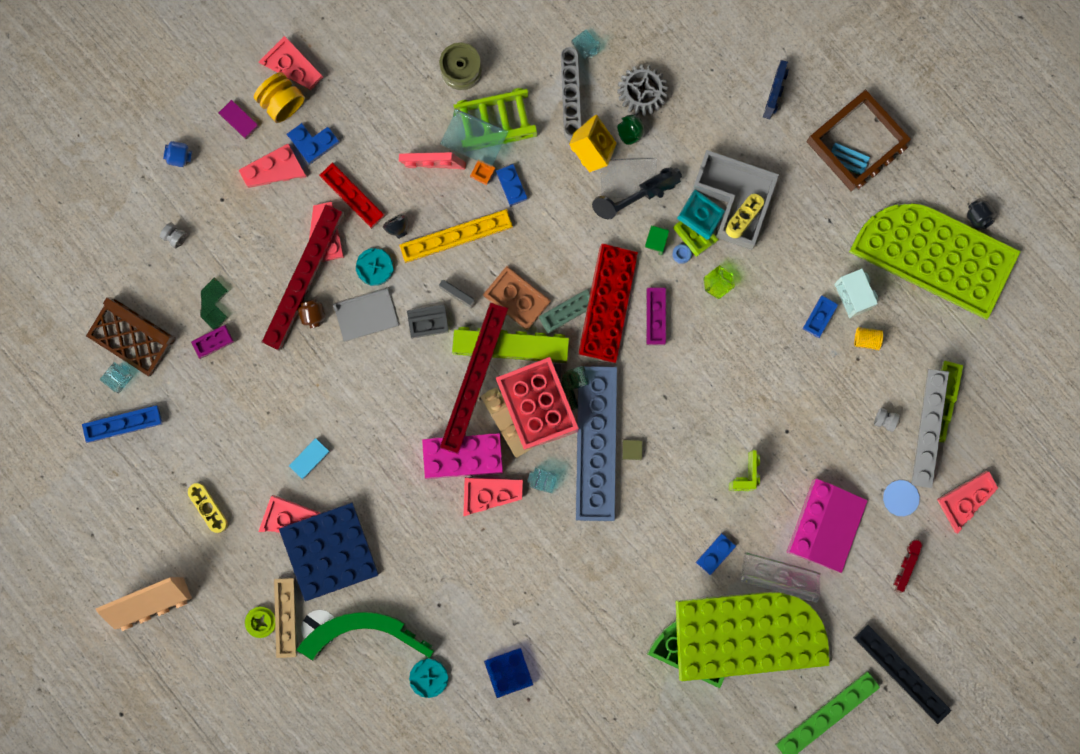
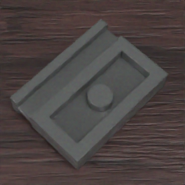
M445 305L407 310L411 339L449 333Z

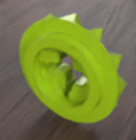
M255 607L250 610L245 617L247 632L256 638L269 636L275 630L274 613L266 607ZM264 616V622L268 626H260L257 629L258 623L254 618L261 619Z

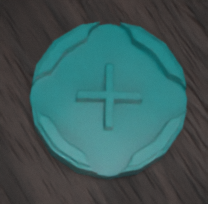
M370 248L358 256L356 272L365 284L380 286L391 278L393 262L386 251Z
M436 659L420 660L410 671V686L420 697H437L447 686V670Z

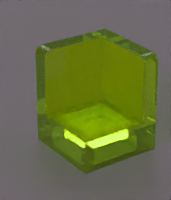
M720 265L703 278L705 291L717 299H720L735 287L733 273Z

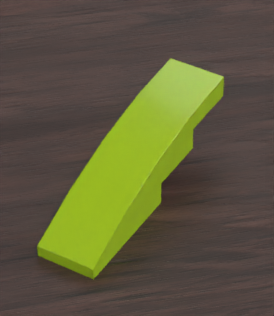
M945 360L941 370L948 371L949 374L939 442L942 443L946 440L948 424L952 418L954 403L957 401L963 365Z

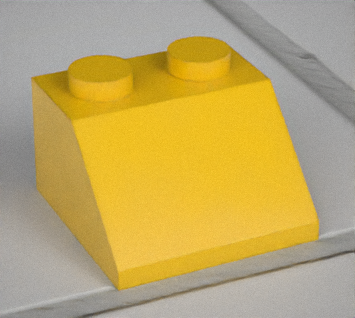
M594 115L575 131L569 143L571 150L576 153L582 165L586 167L589 173L608 166L617 144L598 115Z

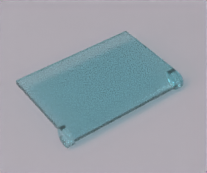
M455 109L440 145L492 167L508 131Z

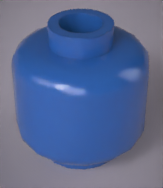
M171 141L168 145L165 144L163 159L166 160L168 165L184 167L186 162H190L192 151H188L186 143Z

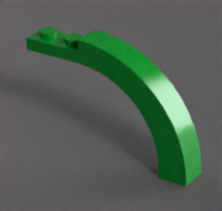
M357 612L333 618L320 625L302 641L296 651L312 661L316 660L323 648L341 634L357 629H374L388 633L428 658H431L435 650L431 649L433 645L425 640L420 642L415 639L416 634L407 629L404 632L402 629L406 623L397 618L381 613Z

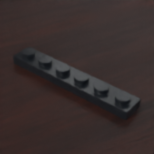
M868 624L853 637L936 724H939L952 711Z

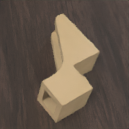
M495 387L492 390H488L480 396L514 456L517 458L531 450L532 448L523 449L504 398L498 388Z

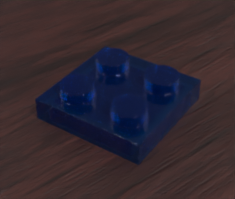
M521 647L484 660L496 698L534 685Z

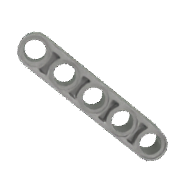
M566 47L561 52L564 136L568 141H571L573 134L568 133L567 130L572 127L578 130L581 127L579 68L576 49ZM572 55L574 59L567 61L565 56ZM568 73H572L575 75V77L573 79H567L565 75ZM573 91L576 95L571 98L566 93ZM573 109L577 113L574 116H570L567 114V111Z

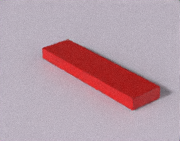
M333 162L319 174L321 179L371 229L385 217Z

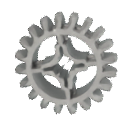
M640 65L639 70L634 66L632 68L633 72L627 70L626 75L621 76L622 81L618 83L620 88L617 90V93L621 95L619 96V101H624L623 107L629 105V112L635 109V115L642 111V115L645 116L647 110L650 114H653V108L658 111L660 109L659 105L663 106L665 103L663 99H667L668 96L665 93L668 91V87L664 86L667 80H661L663 78L662 73L656 75L657 68L653 72L650 71V65L647 66V70L644 69L643 65ZM637 78H643L641 82H633V84L631 83L633 80ZM649 79L655 83L658 90L649 85ZM645 83V91L642 94V97H640V90L643 88V85ZM628 90L637 96V102L630 97ZM656 97L648 103H643V100L646 98Z

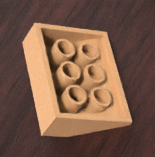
M170 577L95 609L115 630L121 629L125 631L132 628L135 622L139 621L142 624L151 620V616L154 614L161 616L170 612L169 608L176 606V608L187 605V601L192 599L184 577Z

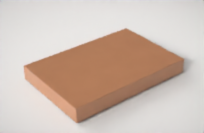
M508 266L504 268L483 294L491 303L508 308L507 315L526 331L529 330L551 303V300Z

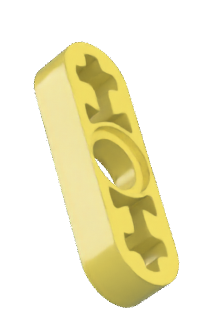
M751 194L728 222L726 227L728 236L732 238L742 236L763 207L764 200L760 195ZM754 202H756L757 204H755V206L753 207V209H751V208H750L751 204H753ZM746 213L750 216V218L744 219L740 216V214ZM737 223L740 224V226H739L738 229H736V230L732 229V228H735V226L737 225Z
M192 484L188 488V496L211 531L215 533L224 532L227 529L228 522L208 490L202 484ZM194 488L201 489L200 495L202 498L207 496L208 499L201 501L199 496H193V493H195ZM205 503H211L213 506V510L209 514L203 512V505ZM216 512L218 513V515H216L215 518L218 521L222 520L223 522L221 523V529L217 527L214 528L216 522L213 518H211L210 520L208 519V517H212L213 515H215Z

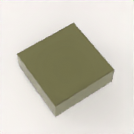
M623 440L622 460H642V441Z

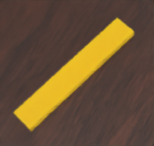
M506 209L400 244L399 246L406 264L512 229L513 226Z

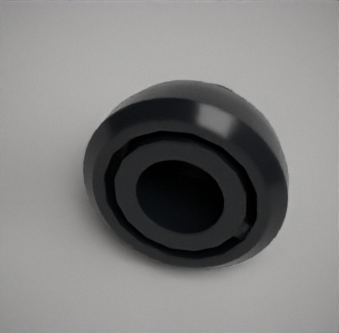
M405 214L397 215L383 224V229L388 234L396 236L397 239L407 235L408 219Z

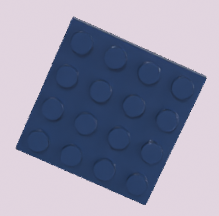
M353 502L279 528L305 602L379 576Z

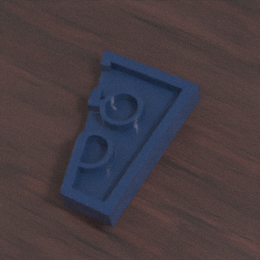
M780 60L763 118L770 120L771 115L777 112L779 104L776 102L778 97H781L784 86H781L782 81L787 79L789 69L786 68L787 61Z

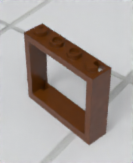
M865 89L810 135L806 142L852 192L855 188L858 190L867 183L865 180L869 176L874 178L881 171L879 168L882 165L888 166L894 161L895 158L893 156L899 153L901 155L909 148L907 144L911 139ZM864 103L899 143L855 179L820 139Z

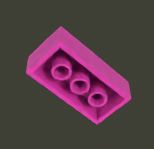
M500 433L465 436L459 455L440 449L443 438L422 439L425 479L503 473Z

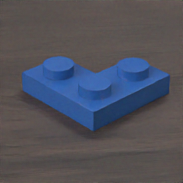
M301 123L287 133V136L309 165L340 143L329 127H326L312 137Z

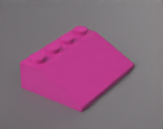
M812 480L787 553L842 573L868 500L824 481Z

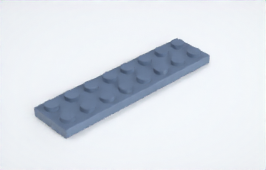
M578 367L577 426L579 429L577 432L576 521H615L617 367Z

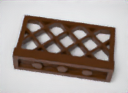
M106 297L103 302L104 306L86 337L150 377L170 344H173L176 338L115 298ZM107 310L113 313L115 321L105 322L104 315ZM124 321L129 323L130 332L121 333L119 323ZM115 324L117 335L109 336L107 326ZM103 327L104 338L98 339L93 335L97 328ZM143 332L146 342L137 344L135 333ZM131 334L133 345L124 346L122 336ZM118 337L121 348H112L110 339ZM158 342L163 346L158 353L153 354L151 343ZM147 344L149 355L140 357L138 346ZM134 347L136 358L129 359L125 349ZM150 357L151 366L147 370L142 367L141 359Z

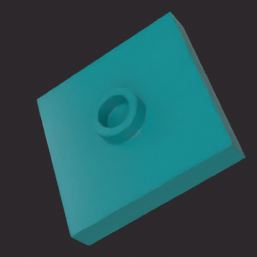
M694 189L677 219L708 240L725 210Z

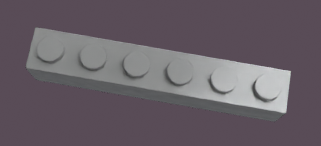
M927 370L911 484L914 486L932 488L948 371Z

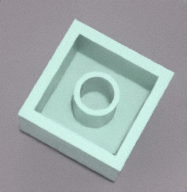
M863 269L842 276L834 284L849 319L871 310L878 304V296L875 290L871 289L869 275L866 272L864 273Z

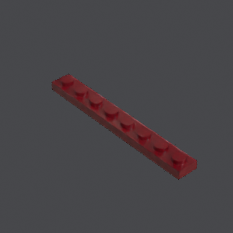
M325 205L264 335L262 343L276 350H281L298 314V308L303 303L344 215L342 211Z
M491 302L489 304L440 449L459 455L508 313V308Z

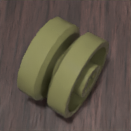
M462 42L453 43L441 53L439 60L440 71L443 80L449 87L456 90H468L480 80L482 73L480 56L470 44Z

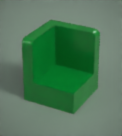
M651 225L645 248L658 251V255H662L669 230Z

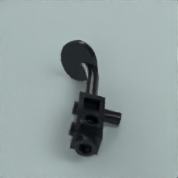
M664 168L658 175L640 184V191L616 203L608 197L598 196L592 202V208L599 217L607 220L613 219L619 210L644 196L649 200L655 196L662 198L664 191L675 188L676 184L681 182L682 174L678 168Z

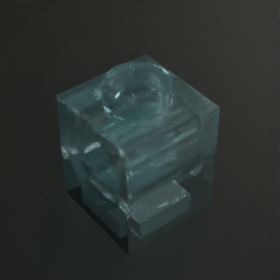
M113 362L99 380L119 394L132 379L133 375L129 373L131 369L124 363L118 364Z
M535 468L534 472L530 471L527 482L531 483L530 488L552 494L558 475Z

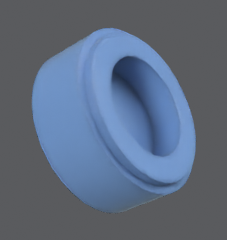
M685 244L677 245L672 252L674 261L679 264L687 263L692 255L691 250Z

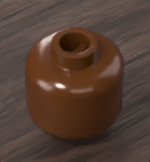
M316 299L305 301L298 308L301 323L305 326L309 325L310 329L321 326L320 322L326 318L322 304L316 302Z

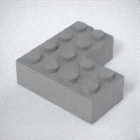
M706 150L693 190L695 189L701 194L728 203L716 237L752 250L779 174ZM751 194L760 195L764 200L763 207L742 236L739 238L728 236L726 233L728 222ZM754 202L753 204H751L750 208L753 209V207L757 203ZM746 213L740 214V216L744 219L750 218V216ZM737 223V225L735 226V228H732V229H734V230L738 229L739 226H740V224Z

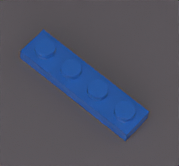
M156 405L84 423L82 428L86 443H91L163 424L159 406Z

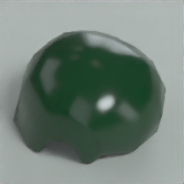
M626 115L621 118L623 121L617 125L621 141L626 145L639 142L643 138L645 130L642 120L636 115Z

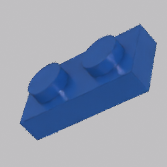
M514 164L496 171L510 207L527 200Z
M821 295L802 329L820 338L838 304Z
M721 533L695 563L711 575L736 546Z

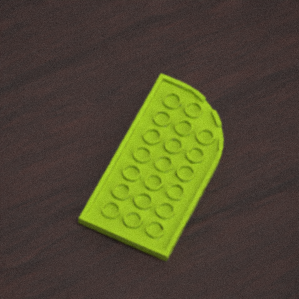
M913 203L893 205L876 213L860 229L849 250V253L985 320L989 318L1021 252L935 209Z
M761 592L675 600L679 680L682 682L830 666L828 637L824 624L810 605L793 595L782 592Z

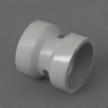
M172 222L168 223L160 233V238L164 241H169L170 245L175 249L181 246L187 236L183 230H178Z
M881 407L876 415L874 425L877 427L884 426L886 430L893 432L900 415L895 412L888 413L887 409Z

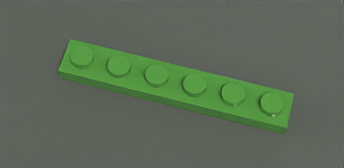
M866 671L775 745L782 754H798L880 688L879 685Z

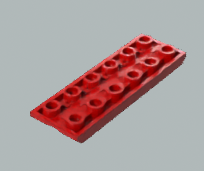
M601 244L579 347V355L616 363L638 252Z

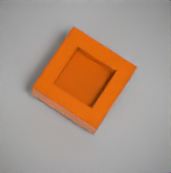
M478 159L470 178L487 186L496 169Z

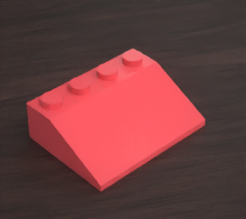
M550 357L496 377L524 450L578 432L579 428Z

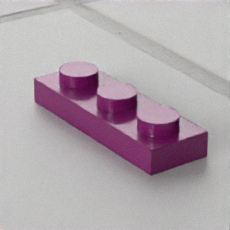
M646 288V345H666V288Z

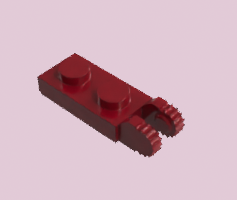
M913 540L907 547L909 555L908 557L904 556L900 567L903 570L901 575L897 574L893 585L896 586L894 591L899 593L905 591L922 548L921 541Z

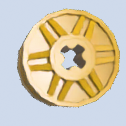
M278 72L267 78L254 94V100L263 109H267V114L275 123H281L290 118L301 107L305 99L297 87H291V81L287 79L283 72Z

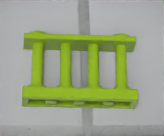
M516 88L510 93L472 101L460 100L457 104L453 105L455 113L461 112L466 138L461 140L464 153L537 137L536 126L528 123L523 99L528 98L527 89ZM516 101L521 122L520 128H510L505 106L506 102ZM498 105L503 127L502 132H492L487 112L488 106ZM469 110H480L484 128L483 136L476 137L473 135Z

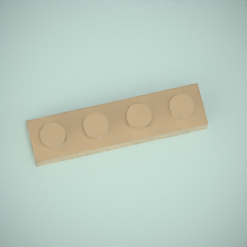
M295 578L274 579L276 658L297 657Z

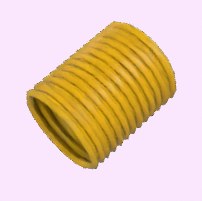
M864 327L856 329L855 347L878 351L881 349L883 342L882 330Z

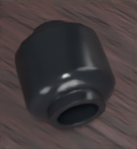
M974 201L968 206L967 218L975 228L986 229L995 222L996 212L987 201Z

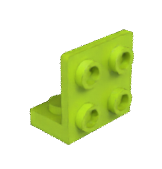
M752 450L748 453V478L737 477L734 479V481L729 483V491L752 492L757 489V486H760V474H757V466H760V455H757V450Z

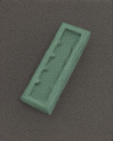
M588 289L538 317L547 333L554 331L587 311L590 297Z

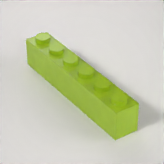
M459 327L458 330L454 329L453 355L472 356L481 328H478L477 331H470L468 327ZM501 330L492 358L541 361L550 357L552 362L567 363L569 338H565L563 334H554V337H548L545 333H535L534 336L527 335V332L524 331L508 334L507 330Z

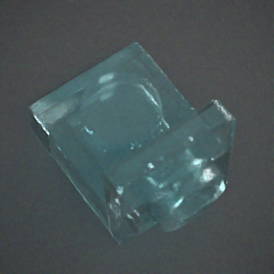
M584 30L571 40V43L584 59H587L589 56L592 58L599 52L600 42L598 40L595 41L587 30Z

